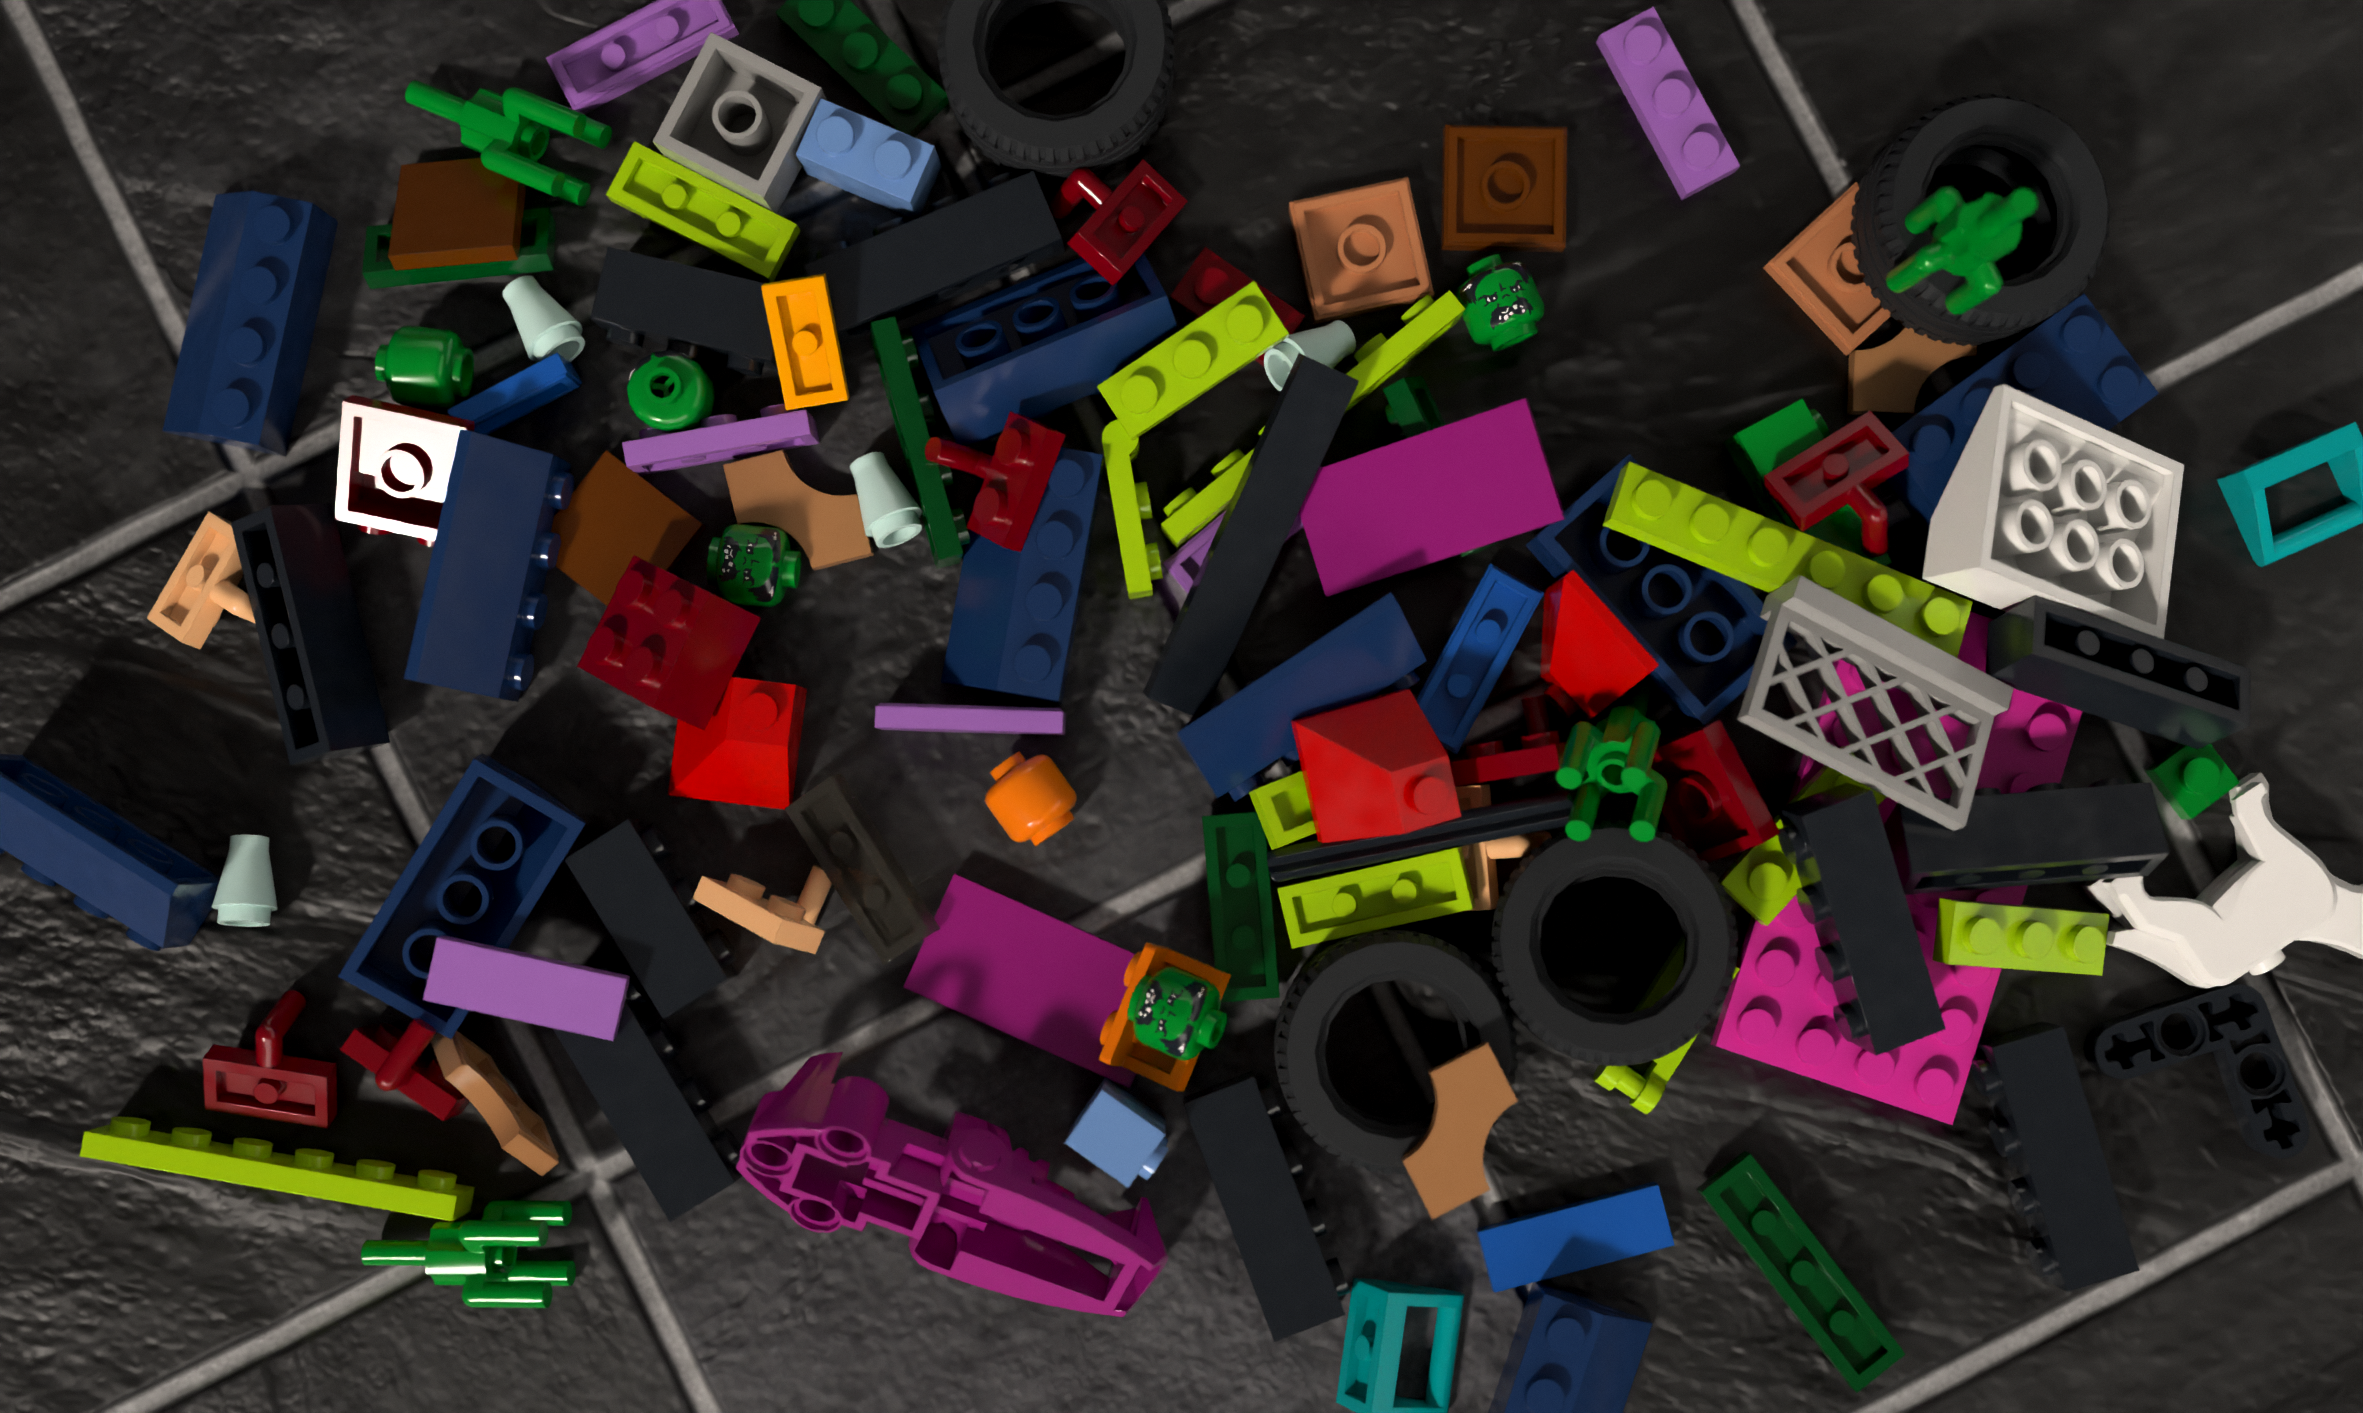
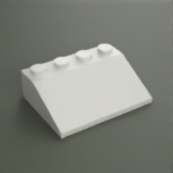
M2005 384L1993 388L1931 517L1922 579L2005 612L2036 595L2164 639L2184 464Z

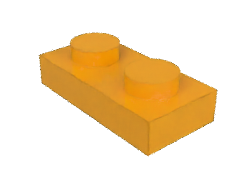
M826 273L764 283L761 289L786 410L848 400L850 397Z

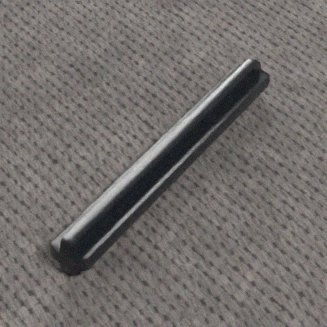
M1564 790L1460 811L1461 817L1406 834L1320 843L1316 839L1286 845L1267 852L1268 870L1273 881L1281 882L1563 827L1567 824L1573 805V797L1570 792Z

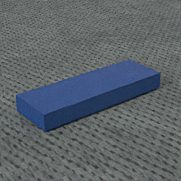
M1491 563L1487 566L1415 699L1443 748L1454 755L1460 750L1544 595V592Z
M1656 1182L1475 1228L1490 1286L1494 1293L1674 1246L1660 1188Z

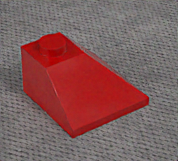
M1572 570L1553 582L1544 593L1540 676L1550 686L1544 691V695L1561 715L1570 719L1575 714L1580 721L1592 719L1650 674L1659 664L1581 577Z
M731 677L705 730L679 719L677 720L668 795L792 810L807 689L794 684Z
M1401 689L1291 721L1318 842L1329 843L1406 834L1461 817L1448 754L1410 689Z

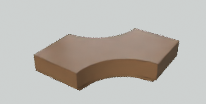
M1902 326L1889 342L1871 349L1854 350L1849 354L1847 414L1864 415L1871 411L1875 416H1911L1914 414L1919 390L1928 376L1944 364L1959 360L1967 361L1976 357L1977 346H1971L1970 344L1960 346L1956 345L1955 342L1945 344L1941 340L1934 341L1929 339L1927 334L1921 336L1914 333V329H1907L1905 326Z
M783 450L723 465L737 524L769 526L782 529L802 546L814 570L874 556L870 537L865 535L857 494L845 496L830 495L809 487L796 475L787 454Z
M456 1031L452 1039L438 1033L430 1040L444 1078L454 1085L480 1112L496 1135L502 1149L541 1176L545 1175L559 1163V1156L543 1119L514 1092L488 1053L458 1031Z
M1486 1041L1428 1070L1435 1094L1433 1118L1422 1140L1401 1157L1432 1220L1490 1190L1483 1167V1152L1486 1138L1497 1118L1507 1108L1518 1102Z

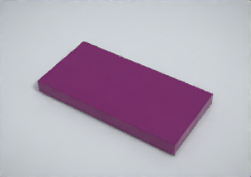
M1527 398L1319 468L1299 510L1326 597L1566 520Z
M954 873L904 984V988L1128 1088L1131 1087L1136 1076L1135 1072L1122 1066H1111L1099 1060L1104 1046L1100 1043L1102 1028L1108 1016L1120 1007L1127 987L1124 985L1125 972L1129 962L1136 953Z

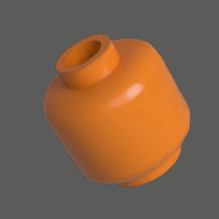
M1019 751L990 772L996 783L987 791L985 802L1013 841L1020 843L1031 840L1036 847L1075 819L1070 810L1075 806L1077 795L1055 763L1047 755L1040 754L1026 760Z

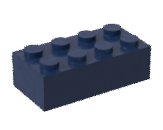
M2085 293L2070 301L2058 312L2030 328L1914 412V414L1889 430L1909 452V466L1886 481L1927 537L1931 517L1994 387L2005 384L2105 430H2110L2159 394Z
M1629 454L1564 511L1566 520L1546 526L1526 544V547L1556 580L1572 570L1581 577L1659 664L1650 674L1644 677L1647 683L1650 684L1688 729L1704 726L1748 687L1768 623L1767 620L1760 617L1764 603L1744 582L1603 526L1621 468L1628 462L1639 465ZM1786 631L1782 642L1787 653L1798 643L1788 631Z

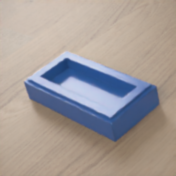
M557 352L448 409L447 412L449 416L475 421L474 432L488 435L580 387L579 384L582 381L573 364Z

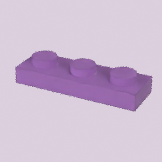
M1652 7L1600 34L1596 43L1680 198L1683 200L1736 172L1740 164L1655 8Z
M778 404L761 409V418L737 422L736 415H716L700 420L699 429L677 433H668L649 427L639 431L640 439L622 442L626 467L641 476L820 444L816 420L807 410H786L785 404Z

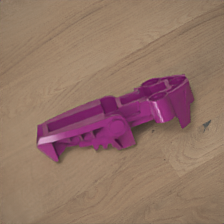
M843 1052L811 1056L781 1091H771L764 1094L760 1099L740 1149V1158L736 1169L770 1201L787 1211L792 1220L799 1226L814 1232L830 1233L844 1225L863 1232L869 1222L909 1236L908 1247L911 1255L923 1267L1008 1296L1081 1312L1124 1317L1149 1289L1168 1260V1254L1148 1198L1142 1197L1136 1208L1111 1212L1103 1217L1098 1212L1074 1198L1075 1193L1047 1179L1050 1167L1048 1161L1039 1159L1034 1163L1028 1159L1029 1151L1023 1147L1013 1151L1006 1129L954 1110L945 1134L941 1138L885 1117L889 1106V1097L886 1091L877 1083L866 1078L854 1076L842 1078L836 1084H832ZM1052 1239L1110 1259L1112 1263L1108 1276Z

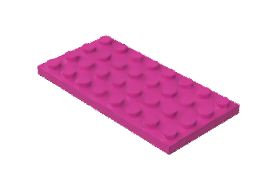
M1970 612L1957 658L1986 673L1988 623L1994 619ZM1843 660L1832 663L1847 697L1866 690L1856 667ZM1895 687L1886 690L1901 725L1919 718L1908 694ZM1825 688L1818 708L1831 704ZM2013 689L2009 709L1994 716L1975 790L1998 788L2002 794L2021 793L2036 785L2060 783L2083 711ZM1869 697L1851 704L1866 738L1885 732ZM1835 711L1816 718L1827 743L1837 748L1850 746ZM1948 715L1939 718L1954 752L1963 750L1969 726ZM1923 725L1905 731L1920 766L1938 760ZM1889 739L1870 745L1882 771L1893 777L1904 774ZM1803 754L1788 803L1825 764ZM1941 766L1924 773L1932 792L1937 794L1939 799L1951 798L1953 790ZM1886 797L1878 806L1883 825L1898 803L1889 797ZM2028 885L1905 895L1946 1029L1877 1056L1852 1042H1848L1837 1027L1833 1015V1007L1839 1005L1832 983H1829L1824 978L1818 967L1815 948L1819 947L1820 943L1814 924L1807 921L1800 909L1797 895L1794 896L1768 926L1761 925L1751 916L1736 963V967L1740 970L1734 977L1725 997L1711 1045L1953 1125L2002 968L1950 965L1932 960L1939 899L1946 898L2022 905Z

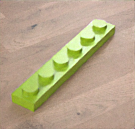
M1450 290L1437 301H1434L1429 294L1402 315L1401 320L1406 326L1387 340L1380 333L1355 353L1353 357L1359 364L1346 375L1359 380V383L1345 413L1459 322L1465 308ZM1264 427L1258 433L1260 436L1263 432ZM1236 449L1211 470V473L1216 478L1215 481L1199 494L1192 487L1188 488L1163 509L1169 518L1161 524V532L1176 550L1227 510L1254 449L1247 455H1244L1240 449Z
M1628 462L1621 468L1603 526L1768 593H1772L1801 575L1956 658L1958 657L1972 608V601L1632 462Z
M112 1117L109 1125L84 1131L80 1157L447 1221H454L471 1212L475 1187L456 1184L457 1175L445 1171L420 1170L418 1171V1176L414 1177L394 1173L396 1165L382 1160L360 1159L357 1160L356 1166L334 1163V1153L324 1150L302 1148L296 1149L295 1155L272 1152L273 1143L261 1139L236 1138L233 1145L211 1141L212 1132L198 1128L176 1127L172 1129V1134L151 1131L150 1121L135 1117Z

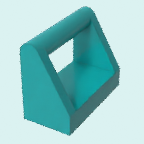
M2356 422L2322 433L2217 479L2247 548L2258 566L2264 567L2363 523V436ZM2324 462H2328L2346 504L2272 536L2265 488Z
M1353 1278L1336 1403L1356 1413H1448L1465 1295L1461 1292L1378 1279ZM1407 1306L1438 1307L1425 1400L1395 1396Z

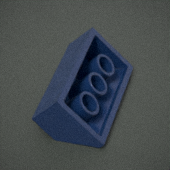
M256 191L215 195L162 431L286 457L338 226L336 219L314 203Z
M1144 253L1114 286L1081 257L910 328L931 386L956 443L964 446L994 438L999 432L1003 431L1010 411L1031 419H1038L1048 416L1059 407L1088 395L1101 394L1097 388L1099 384L1179 331L1167 295Z
M460 429L404 679L515 702L519 701L521 690L524 691L528 688L533 676L534 657L532 654H529L534 630H539L542 627L546 617L548 601L546 594H543L547 571L552 570L556 565L561 544L560 535L551 532L554 516L560 509L566 510L568 508L574 491V477L569 473L570 463L547 452Z
M984 443L983 452L993 456L996 443ZM1061 447L1021 552L1001 547L969 529L970 544H966L941 683L1062 704L1105 469L1103 454ZM978 477L974 502L984 482V479Z
M1390 592L1177 732V739L1216 798L1218 799L1228 792L1234 802L1266 782L1260 774V770L1279 758L1286 768L1299 760L1291 724L1292 720L1366 700L1382 690L1387 694L1407 689L1420 680L1414 669L1427 660L1398 602Z
M481 753L471 762L338 977L413 1019L419 1018L429 1023L438 1033L452 1039L469 1010L423 1000L437 937L445 935L508 949L586 822L537 784Z
M0 754V854H4L6 851L23 861L21 870L32 879L49 886H56L58 883L76 894L73 902L87 913L103 919H108L111 916L128 926L126 935L132 941L145 948L160 951L162 948L189 946L212 909L220 877L22 755Z
M1539 1281L1532 1283L1488 1413H1623L1653 1323Z

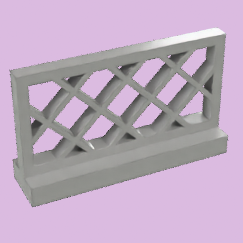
M1801 575L1768 594L1760 617L1767 620L1768 623L1738 720L1953 831L1966 827L1994 716L2009 709L2014 688ZM1786 631L1803 640L1812 662L1793 669L1782 645ZM1843 660L1856 667L1866 690L1847 697L1832 663ZM1774 669H1775L1777 675H1775V676L1772 677L1773 672H1774ZM1816 669L1831 704L1812 711L1797 676ZM1778 683H1781L1796 716L1787 721L1762 709L1768 688ZM1895 687L1908 694L1919 718L1901 725L1886 690ZM1868 697L1885 732L1870 738H1866L1851 705ZM1835 711L1850 746L1839 749L1827 743L1816 718ZM1948 715L1969 726L1963 750L1954 752L1939 718ZM1923 725L1938 760L1920 766L1905 734V731ZM1889 739L1904 774L1893 777L1882 771L1870 745ZM1940 766L1942 767L1953 790L1949 805L1934 797L1924 775L1925 772Z

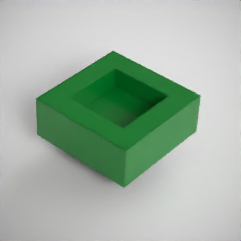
M2178 744L2144 770L2181 820L2193 819L2240 783L2211 744L2200 749Z

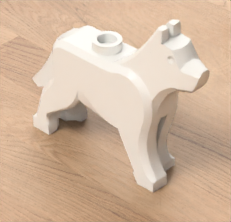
M2261 772L2248 774L2239 780L2240 783L2229 791L2233 813L2229 818L2235 830L2238 860L2215 878L2195 900L2181 897L2149 896L2144 890L2143 876L2089 880L2081 885L2089 899L2097 903L2125 927L2124 929L2108 931L2106 945L2131 952L2155 963L2186 984L2195 987L2211 988L2214 986H2225L2248 971L2253 976L2265 973L2284 961L2286 956L2281 949L2294 940L2325 944L2363 959V884L2358 886L2352 885L2332 875L2324 863L2312 851L2273 820L2269 804V783Z

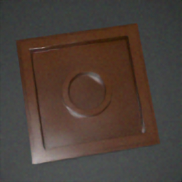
M1445 125L1443 130L1441 250L1563 252L1566 248L1567 127Z
M481 158L401 165L388 257L395 271L518 260L526 185L488 170L483 166Z
M606 450L572 493L568 508L566 510L560 509L554 516L551 532L559 534L561 538L555 566L608 606L616 590L617 583L624 575L633 555L671 573L705 530L706 526Z

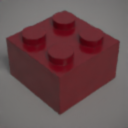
M633 555L624 575L617 583L616 590L595 632L589 638L587 648L577 667L653 709L705 730L761 618Z

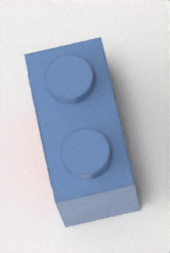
M820 98L796 152V156L807 175L912 219L920 217L942 166L934 145Z
M1106 1077L1070 1127L1065 1140V1144L1128 1188L1137 1175L1148 1180L1169 1149L1166 1147L1169 1140L1164 1137L1166 1134V1119Z

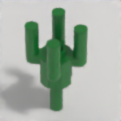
M413 80L409 83L405 92L407 103L458 123L461 128L460 142L464 146L480 152L481 162L488 170L578 206H583L587 202L591 192L589 183L538 163V159L542 157L548 146L550 128L604 149L609 144L612 136L611 126L518 87L506 89L503 95L486 88H480L473 98L464 100L420 81Z
M1951 186L1940 188L1911 210L1905 217V226L1913 234H1922L1937 224L1932 233L1931 244L1921 248L1888 272L1886 276L1888 288L1895 293H1902L1928 275L1940 269H1945L1953 275L1965 276L1967 280L1949 292L1945 298L1946 308L1952 314L1961 315L1993 296L2001 289L2003 284L2002 276L1994 261L2016 247L2021 238L2022 220L2031 215L2037 208L2036 196L2028 189H2019L2007 198L1986 193L1974 203L1965 204L1956 188Z
M1643 680L1626 692L1623 705L1612 707L1610 714L1605 719L1597 722L1596 727L1589 722L1581 721L1576 723L1571 729L1556 779L1564 788L1574 789L1578 787L1565 827L1568 837L1575 841H1585L1590 837L1601 799L1608 792H1634L1638 795L1629 832L1634 839L1641 842L1650 841L1655 836L1668 784L1661 774L1651 768L1660 737V730L1655 721L1645 717L1652 696V687Z
M494 1200L485 1206L481 1220L436 1222L431 1228L429 1240H366L361 1249V1260L364 1265L425 1266L426 1274L432 1277L435 1285H464L462 1300L469 1307L548 1308L552 1301V1286L573 1285L576 1277L574 1261L516 1260L517 1246H544L548 1239V1226L569 1225L572 1217V1206L568 1200Z

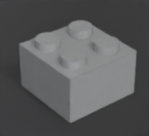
M710 32L661 124L653 143L664 157L777 214L802 167L796 152L820 98L826 101L827 99L821 87Z

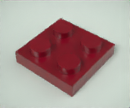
M1720 720L1657 746L1651 768L1661 774L1668 784L1659 822L1666 833L1671 834L1675 840H1681L1689 849L1697 852L1701 860L1704 859L1706 863L1763 844L1780 833L1764 799L1760 796L1738 755L1734 743L1730 740Z

